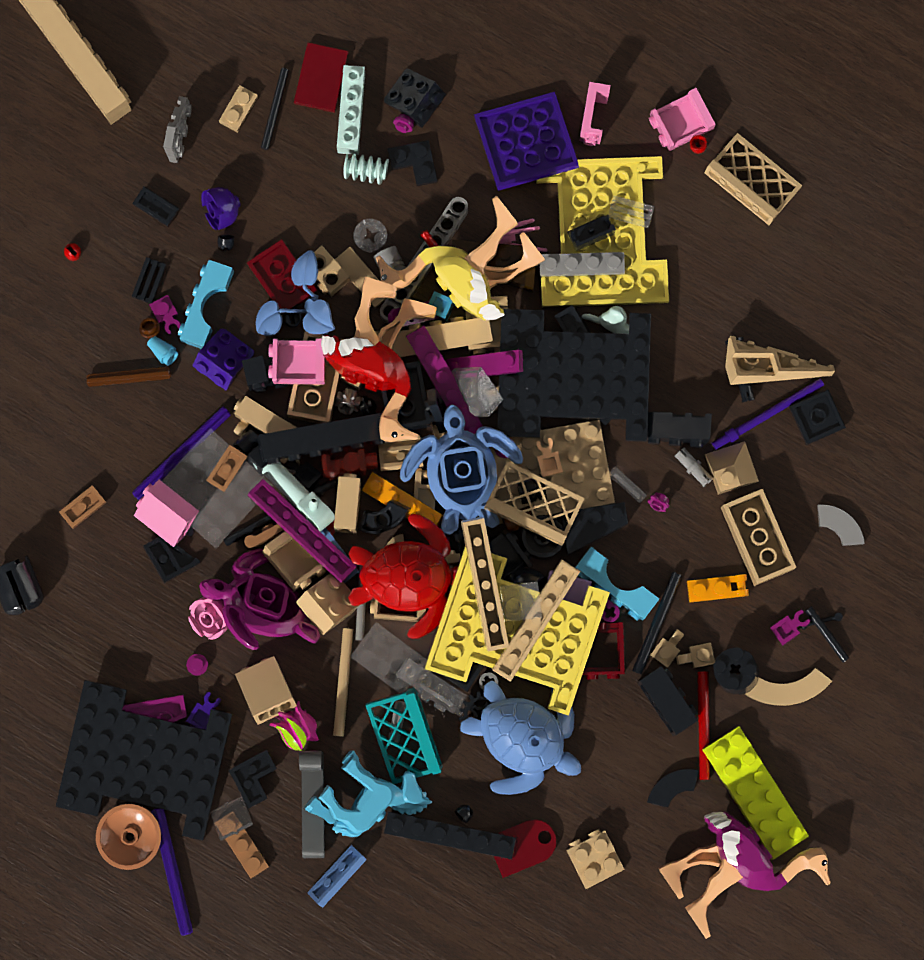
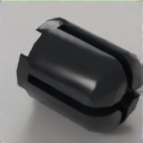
M28 555L25 556L26 561L21 563L17 559L0 566V602L4 612L9 615H19L26 611L20 594L28 611L38 607L44 599Z

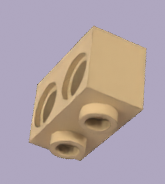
M320 246L314 252L316 259L324 263V266L318 269L316 280L319 284H317V287L324 295L328 293L332 297L350 281V276L327 250ZM329 276L338 278L337 283L334 285L327 284L326 280Z

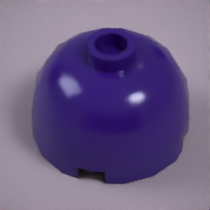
M214 187L202 192V207H207L209 213H205V216L213 229H224L236 221L239 213L238 208L240 207V201L236 195L234 196L231 191L223 187Z

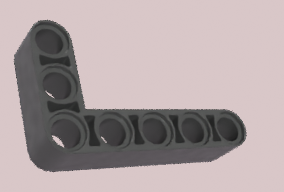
M322 750L299 751V770L302 773V857L325 858V820L304 809L313 796L318 798L324 790V752Z

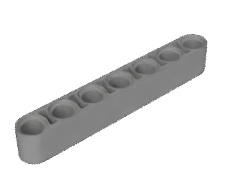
M462 197L453 198L430 231L433 239L441 241L440 246L448 245L467 216V201ZM457 204H461L465 208L460 213L453 210V207ZM448 221L453 224V227L450 230H445L441 225ZM425 241L423 242V244L421 245V247L419 248V250L417 251L409 265L425 248H429ZM430 263L418 275L419 278L416 282H411L408 286L396 291V293L404 291L407 293L406 299H412L434 264ZM396 297L386 298L380 308V316L383 322L390 324L388 317L384 315V311L388 308L395 309L401 307L403 300H399Z

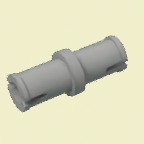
M685 447L674 456L687 469L686 472L689 475L692 474L703 487L713 480V477L701 466V462L699 460L696 461Z

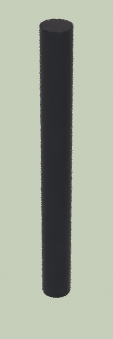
M281 68L261 144V149L269 150L289 73V70L286 68Z

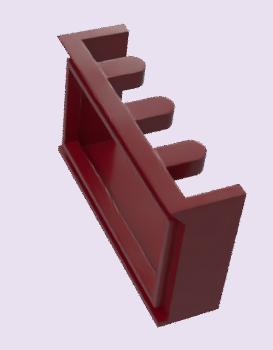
M623 622L599 623L596 632H617L618 667L584 668L582 675H585V679H598V675H607V679H620V674H625Z

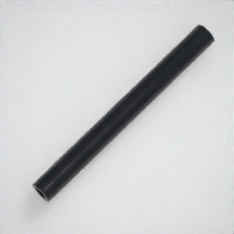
M675 572L671 574L632 669L635 673L642 675L681 581L682 575Z

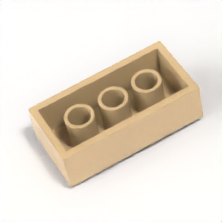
M305 332L303 341L322 339V335L310 334L308 332ZM326 358L325 384H293L287 412L288 418L317 424L331 422L341 374L328 363Z
M763 489L731 501L721 507L754 586L797 568Z

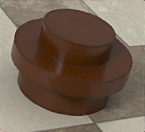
M146 318L140 323L139 331L143 337L152 338L160 332L161 327L155 319Z

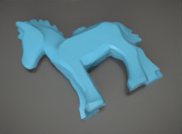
M351 750L342 760L344 765L341 768L364 786L351 809L343 808L338 804L334 797V790L328 785L318 798L313 796L304 809L323 818L329 824H334L332 830L336 834L342 833V836L358 837L363 832L369 830L376 821L380 822L386 815L385 810L388 806L401 814L412 815L423 811V808H427V804H431L432 801L426 797V792H422L414 773L406 771L402 775V785L399 788L389 781L374 777L369 771L365 770L360 764L356 753ZM321 801H322L328 808L324 807V806L321 804Z

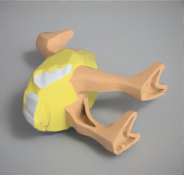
M497 196L492 198L497 217V227L489 238L468 254L456 247L425 248L403 270L391 268L380 255L376 257L381 281L396 286L397 291L408 286L427 265L433 263L438 275L436 281L444 291L448 289L451 292L449 297L456 307L462 306L464 310L484 321L496 320L504 316V310L500 308V303L491 298L490 289L497 284L508 283L520 272L544 262L545 259L527 235L522 232L519 235L523 247L522 260L505 268L486 266L496 255L502 237L518 225L517 221Z

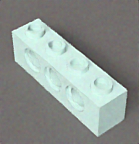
M348 65L343 67L337 152L340 154L356 153V155H359L365 67Z

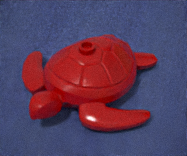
M411 514L408 517L409 523L425 537L429 545L414 541L396 542L385 546L375 554L364 548L352 546L348 555L352 563L363 566L359 574L363 586L352 589L348 599L352 606L364 604L374 598L382 605L397 611L412 612L429 608L426 614L408 630L407 636L409 638L418 639L429 634L439 625L448 599L445 594L450 585L453 584L458 566L450 568L445 559L450 554L451 548L444 532L424 516Z

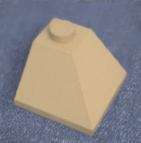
M745 441L705 454L718 495L759 482Z

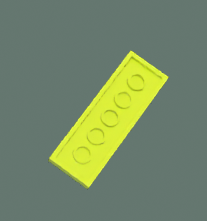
M737 726L702 749L751 828L760 838V842L773 857L771 858L772 860L809 837L740 726Z

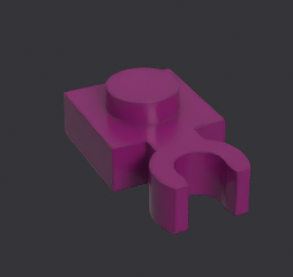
M168 295L149 304L159 324L166 323L165 330L168 335H172L170 331L171 325H177L178 329L180 328V322L173 319L178 313Z
M803 610L796 612L793 620L787 615L770 627L783 646L801 634L797 629L798 627H806L810 624L811 621L809 619L805 622L799 621V616L804 613Z

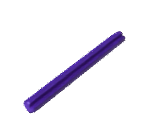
M221 407L150 474L132 494L138 500L145 496L142 493L149 484L154 485L158 480L162 481L230 417V412L225 407Z
M153 809L151 813L157 819L161 829L160 851L181 936L193 933L165 812L164 809Z

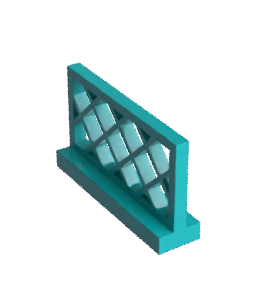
M416 687L409 688L403 693L366 703L365 706L392 784L402 782V776H395L393 769L396 764L407 768V771H413L416 778L430 773L433 775L441 773L443 765ZM404 698L406 704L404 712L392 707L396 700ZM380 705L387 709L383 719L374 715L373 707ZM389 711L401 716L397 725L385 720ZM403 718L412 722L413 727L410 732L399 727ZM382 724L394 729L390 738L381 735L380 728ZM396 731L408 736L403 745L392 740ZM410 738L419 742L420 747L417 752L405 747ZM389 744L401 749L397 758L388 755L387 748ZM403 750L414 756L410 765L399 760ZM416 758H419L426 762L427 768L418 770L412 766Z

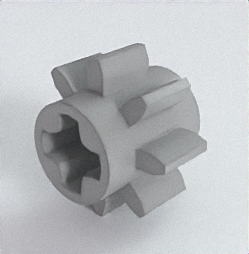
M345 388L343 392H337L334 406H338L340 413L351 415L353 411L358 412V405H360L362 398L358 397L357 392L353 389Z

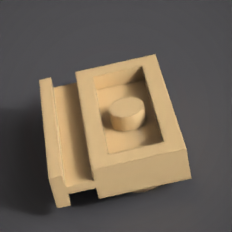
M420 435L417 440L405 439L378 445L381 471L401 469L404 458L411 447L420 440Z

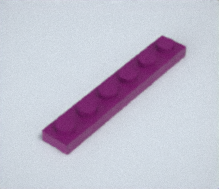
M423 325L406 335V338L445 405L449 407L453 404L458 407L465 419L464 430L475 434L478 428L483 427L428 330Z
M264 479L248 493V497L340 583L356 569L357 566Z

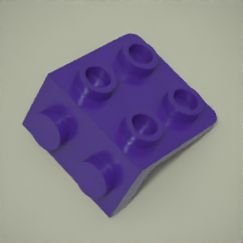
M222 328L198 352L193 367L211 379L217 386L227 391L236 374L243 367L242 360L252 358L254 350Z

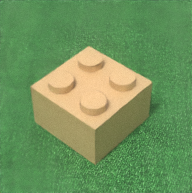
M331 573L309 588L295 602L323 635L350 616L360 606L351 605L348 599L351 590L344 582L340 583Z

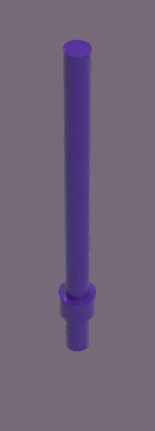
M821 379L816 380L739 427L729 429L725 432L724 436L712 442L714 449L717 450L728 442L733 443L739 439L738 436L823 387V381Z

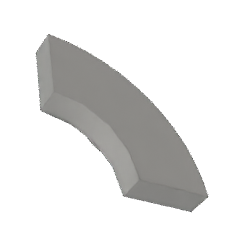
M817 505L819 527H827L833 530L839 536L842 546L865 544L860 527L848 513L834 506Z

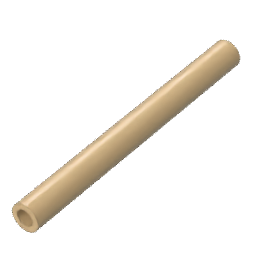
M343 628L333 736L344 737L354 629Z

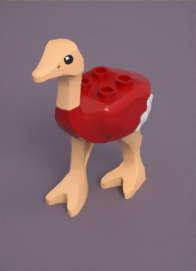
M365 277L362 286L361 304L355 317V336L350 339L341 340L335 335L332 337L328 334L322 335L321 347L323 356L337 372L345 377L347 382L365 384V388L377 392V390L395 389L394 395L380 417L379 432L381 440L385 442L405 439L417 440L419 437L417 433L409 431L398 422V413L411 391V383L403 360L392 350L398 333L407 321L412 319H435L437 308L423 302L404 298L398 316L393 322L381 328L377 336L369 319L371 302L376 298H395L397 287Z

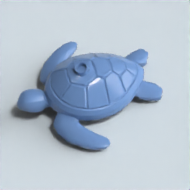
M453 404L447 407L444 413V427L447 433L439 440L434 435L421 438L411 447L400 469L401 480L407 482L412 478L426 457H428L427 478L429 487L435 499L446 510L442 518L441 530L448 535L458 530L459 519L467 520L477 516L483 517L485 525L490 528H494L500 523L496 514L484 509L497 483L496 462L490 447L500 451L515 464L523 462L522 452L518 446L502 431L492 427H480L475 434L465 431V419L462 411Z
M494 681L484 685L483 694L491 704L483 709L481 720L473 717L463 720L460 731L468 735L483 736L488 750L496 760L504 766L522 773L515 777L493 781L490 784L492 791L507 795L527 792L537 787L543 781V771L553 765L557 771L568 776H575L581 773V765L578 759L571 753L563 751L564 739L569 738L574 729V711L572 707L569 716L556 712L555 718L545 707L532 700L524 698L506 699L503 691Z

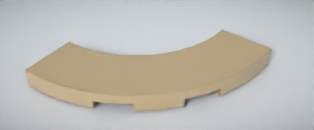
M816 668L804 678L788 684L771 683L758 677L756 686L745 695L764 704L793 705L815 697L832 680Z

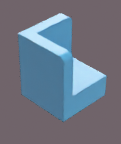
M434 291L429 305L437 308L436 316L447 321L455 305L452 300Z

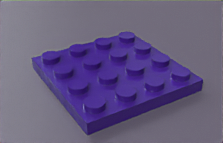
M555 92L474 114L498 191L579 168Z

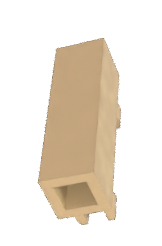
M247 396L243 400L239 399L234 407V410H236L235 416L241 420L234 432L240 437L245 434L249 425L263 434L297 428ZM289 458L280 459V461L286 463Z

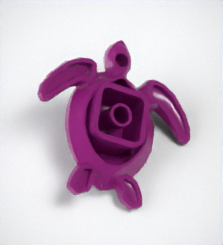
M264 548L246 552L235 560L232 566V574L235 580L230 584H226L219 579H207L200 583L199 588L202 596L210 600L223 599L224 608L222 613L228 629L239 642L251 650L259 648V643L252 633L269 637H282L297 633L314 644L320 639L318 628L310 624L311 620L295 603L301 597L297 591L294 592L287 582L280 578L253 572L258 566L269 562L262 553Z

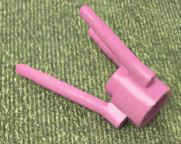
M533 218L517 222L518 225L506 233L499 243L522 245L512 243V241H516L515 234L536 231L540 227L515 229L533 223L535 221ZM537 247L539 252L548 251L546 248Z

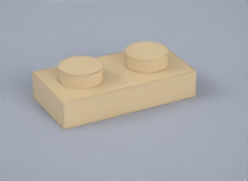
M239 85L222 114L219 123L238 133L258 99V95Z

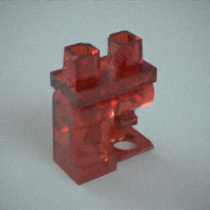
M364 449L358 450V453L349 452L343 459L330 460V455L326 454L321 456L324 479L344 477V473L357 475L360 472V476H364L367 470L378 469L376 453L364 454Z

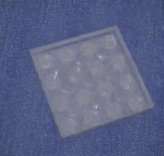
M210 428L162 482L199 510L191 527L216 549L255 507L256 503L247 496L248 493L262 479L273 487V485L264 476L261 477L256 469L246 460L225 492L207 482V478L229 446Z

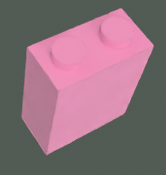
M158 480L154 485L149 484L142 493L145 496L137 502L136 507L138 509L134 516L174 547L186 536L199 510L161 480Z

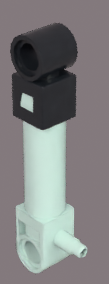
M248 430L233 443L234 448L247 455L248 463L261 477L264 475L296 507V510L321 532L335 520L334 513L313 491L310 493L281 463L268 465V462H262L257 440L258 436L252 430Z

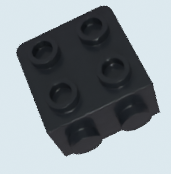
M405 69L384 98V102L407 114L417 126L423 128L446 94L435 81L410 69Z

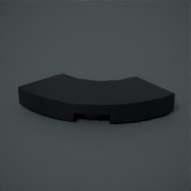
M392 499L381 511L365 510L358 530L370 534L392 530L404 521L411 508Z
M683 769L666 775L653 787L648 796L647 803L668 808L671 800L677 794L684 791H694L699 770Z

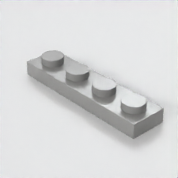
M624 252L541 254L545 261L539 264L540 277L625 274Z

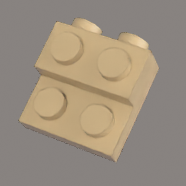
M600 829L589 833V839L583 842L580 839L568 844L570 848L566 850L585 889L625 870L606 831L601 832Z

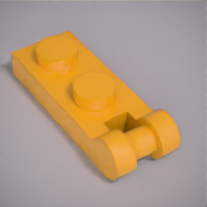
M747 575L687 581L689 603L749 596V591L746 589L745 584ZM737 582L738 590L731 591V583Z

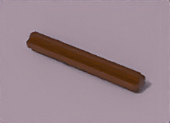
M169 367L96 373L88 374L86 380L89 387L166 380L171 378V371Z

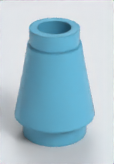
M154 336L147 342V346L161 364L169 366L177 359L178 352L176 348L160 338Z

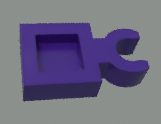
M206 693L204 705L202 706L197 703L186 721L195 727L206 729L210 711L220 704L221 699L218 698L215 703H210L209 697L212 693Z

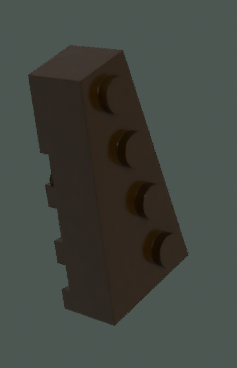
M452 239V247L460 248L468 254L484 243ZM499 243L496 255L486 266L505 268L517 263L523 257L522 245ZM535 266L517 274L507 285L519 287L533 293Z

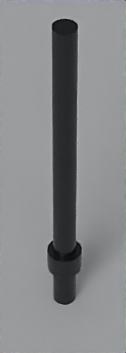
M334 477L321 485H315L309 492L313 491L320 498L325 495L326 491L337 486L338 482ZM267 514L224 538L223 541L226 546H229L274 520Z

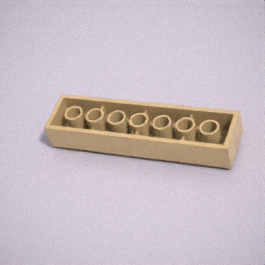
M19 0L109 123L112 125L131 111L129 106L131 101L128 98V94L122 86L118 88L119 85L111 71H105L107 68L97 53L93 55L95 52L92 46L81 35L79 28L73 20L70 21L62 5H58L56 0Z

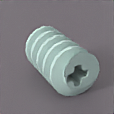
M347 153L343 170L344 178L348 179L350 174H352V179L357 180L360 175L361 182H364L368 177L369 183H373L375 178H377L378 185H381L383 180L386 179L389 159H386L385 163L382 164L381 158L378 157L376 163H373L372 156L369 157L368 161H365L364 155H361L360 159L357 160L356 153H353L351 158H348Z

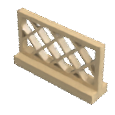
M738 133L719 155L712 160L704 172L768 225L774 221L776 216L802 187L799 182ZM736 141L744 146V152L734 153L733 145ZM749 156L758 157L761 166H750ZM731 157L732 167H724L719 163L721 158ZM734 157H745L746 166L736 167ZM751 170H761L763 180H752ZM765 170H774L777 179H766ZM736 171H747L748 180L741 181L738 179ZM778 183L779 193H768L767 184ZM782 183H790L795 188L792 192L783 193ZM752 184H763L764 194L754 192ZM769 197L780 198V206L777 209L770 205Z
M507 461L484 509L562 546L585 498ZM508 468L517 471L519 480L511 483L507 482L505 474ZM532 478L537 481L539 489L527 493L524 481ZM504 479L505 485L500 486L502 480ZM521 482L525 494L513 498L509 486ZM507 487L510 499L500 501L494 498L499 489ZM555 489L558 498L547 502L543 490ZM541 492L544 503L532 507L529 495ZM526 497L530 508L523 511L517 509L514 500ZM571 497L578 500L575 509L566 511L563 499ZM560 501L564 513L552 516L548 505ZM512 502L513 506L508 505L506 503ZM546 506L549 518L543 520L536 518L534 509ZM531 511L533 516L527 514L526 512ZM573 512L569 520L568 514ZM565 515L568 523L565 531L557 528L553 519ZM551 520L552 525L546 523V521Z

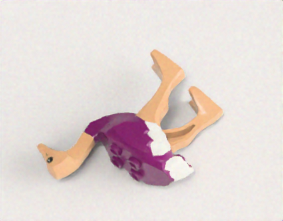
M712 812L704 816L705 822L708 823V829L716 833V843L709 847L697 848L686 857L658 868L674 893L681 899L684 897L680 882V875L683 870L699 864L720 867L710 877L703 895L685 907L706 939L711 936L706 916L707 906L721 892L736 882L744 887L755 890H779L798 872L804 869H811L822 878L826 885L831 883L827 866L828 858L822 847L810 848L798 853L779 872L774 874L773 865L770 862V859L773 857L763 844L759 845L757 843L760 838L751 826L746 827L726 812Z

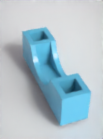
M208 260L207 265L203 264L200 271L202 279L200 284L195 285L192 294L195 298L193 303H189L185 315L188 317L185 324L182 323L178 331L181 342L202 349L209 341L213 330L204 321L203 307L207 299L213 294L227 292L234 274L232 267L212 260Z
M591 547L575 567L580 571L578 577L592 581L595 584L593 587L610 592L611 602L619 608L624 606L628 609L627 614L636 621L638 619L643 621L659 598L643 586L632 591H624L615 587L607 576L608 559Z

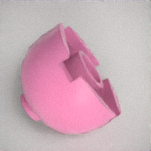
M202 597L190 606L191 615L189 616V622L192 629L199 636L203 637L205 635L213 640L223 635L228 629L222 613L224 608L223 599L210 600Z

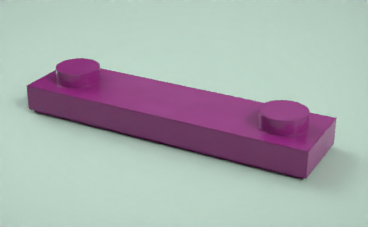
M512 350L446 359V363L456 380L523 372V351Z

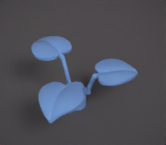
M312 250L299 257L291 271L293 283L297 286L303 285V289L312 298L305 302V309H279L276 301L266 302L258 311L256 318V330L259 334L264 336L275 335L282 325L281 313H305L303 327L310 334H324L335 330L329 304L324 300H319L318 295L314 294L307 287V285H313L318 276L317 259Z

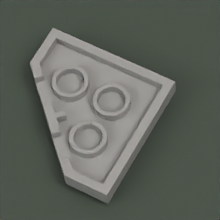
M179 96L177 104H180V107L174 108L171 119H174V122H169L163 147L169 161L173 163H178L179 157L182 158L184 154L182 140L183 137H187L188 125H186V119L191 116L192 105H190L188 97Z

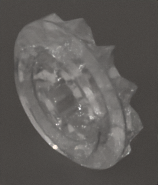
M365 219L355 227L354 241L361 250L370 253L379 251L385 245L387 230L380 221ZM366 228H368V230L371 233H376V235L374 236L375 243H373L370 239H365V237L367 236Z

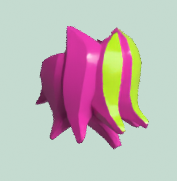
M298 701L293 711H279V715L276 718L280 722L270 723V726L278 729L286 746L293 750L302 751L307 741H318L319 739L316 734L317 723L315 719L306 713V709H301L300 701Z

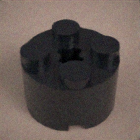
M538 515L536 518L543 520L549 518V515ZM553 519L555 526L564 531L562 525L556 519ZM551 520L546 521V523L552 525ZM523 528L521 535L522 546L531 557L538 560H547L560 552L561 545L548 539L542 543L541 539H537L540 535Z
M735 647L725 650L717 657L713 666L717 682L727 693L746 694L757 684L759 677L758 665L754 657L744 649ZM733 669H739L740 674L734 673Z

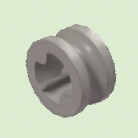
M489 672L481 675L479 679L480 688L484 691L482 681L485 682L484 678L487 676L489 679L493 678L495 683L498 684L496 675Z

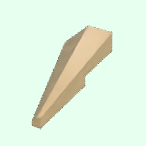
M730 336L728 339L725 368L730 385L832 376L835 372L833 365H820L813 359L809 361L798 358L796 354L769 346L767 348L754 345L752 341L742 342L736 340L735 336Z

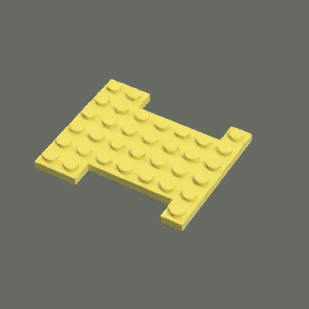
M662 156L578 159L579 168L536 180L537 184L558 183L561 254L624 252L625 262L624 275L541 277L542 308L570 307L572 305L669 303L667 260H646L642 180L663 178ZM608 214L611 224L616 229L615 234L576 251L567 232Z
M466 545L425 665L426 670L463 682L467 681L473 662L493 668L505 649L488 652L485 648ZM491 553L509 643L540 592L501 579L507 558ZM588 585L582 605L562 600L515 676L554 688L547 707L548 709L569 716L610 592Z

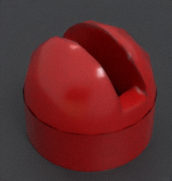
M695 135L690 139V148L694 153L700 154L706 150L707 141L704 136Z
M70 243L64 248V255L68 260L76 261L81 256V249L77 244ZM70 247L77 253L75 256L68 250Z

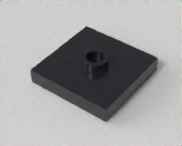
M828 389L789 406L806 445L846 428Z

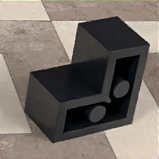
M262 355L242 360L250 392L262 393L267 391L268 387L275 386L278 389L288 386V384H274L272 378H269L268 370L269 365H273V357L264 359Z

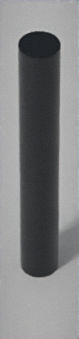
M812 606L808 607L805 612L842 663L847 661L849 656L814 608Z

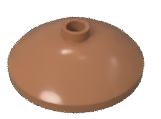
M123 804L112 808L102 817L96 830V845L99 853L106 862L119 869L132 870L146 865L155 857L161 844V829L157 819L149 810L135 804ZM130 832L134 834L132 841L127 840V834Z

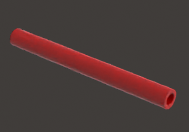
M698 672L699 779L710 780V761L702 750L710 745L708 672Z

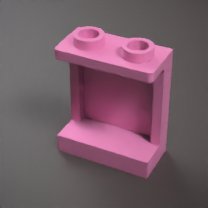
M589 82L579 140L583 141L585 145L595 146L601 142L603 130L591 128L594 103L607 104L610 85Z
M697 88L690 90L688 95L657 110H651V117H649L652 127L654 129L657 128L660 133L658 136L660 143L663 147H667L668 151L689 142L695 135H704L714 130L715 122Z
M273 339V344H269V357H273V365H269L268 370L269 378H272L273 383L325 384V357L321 347L322 339H316V341Z

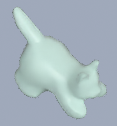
M620 306L611 307L599 317L592 314L582 315L583 319L601 324L613 334H629V325L626 323L627 315Z

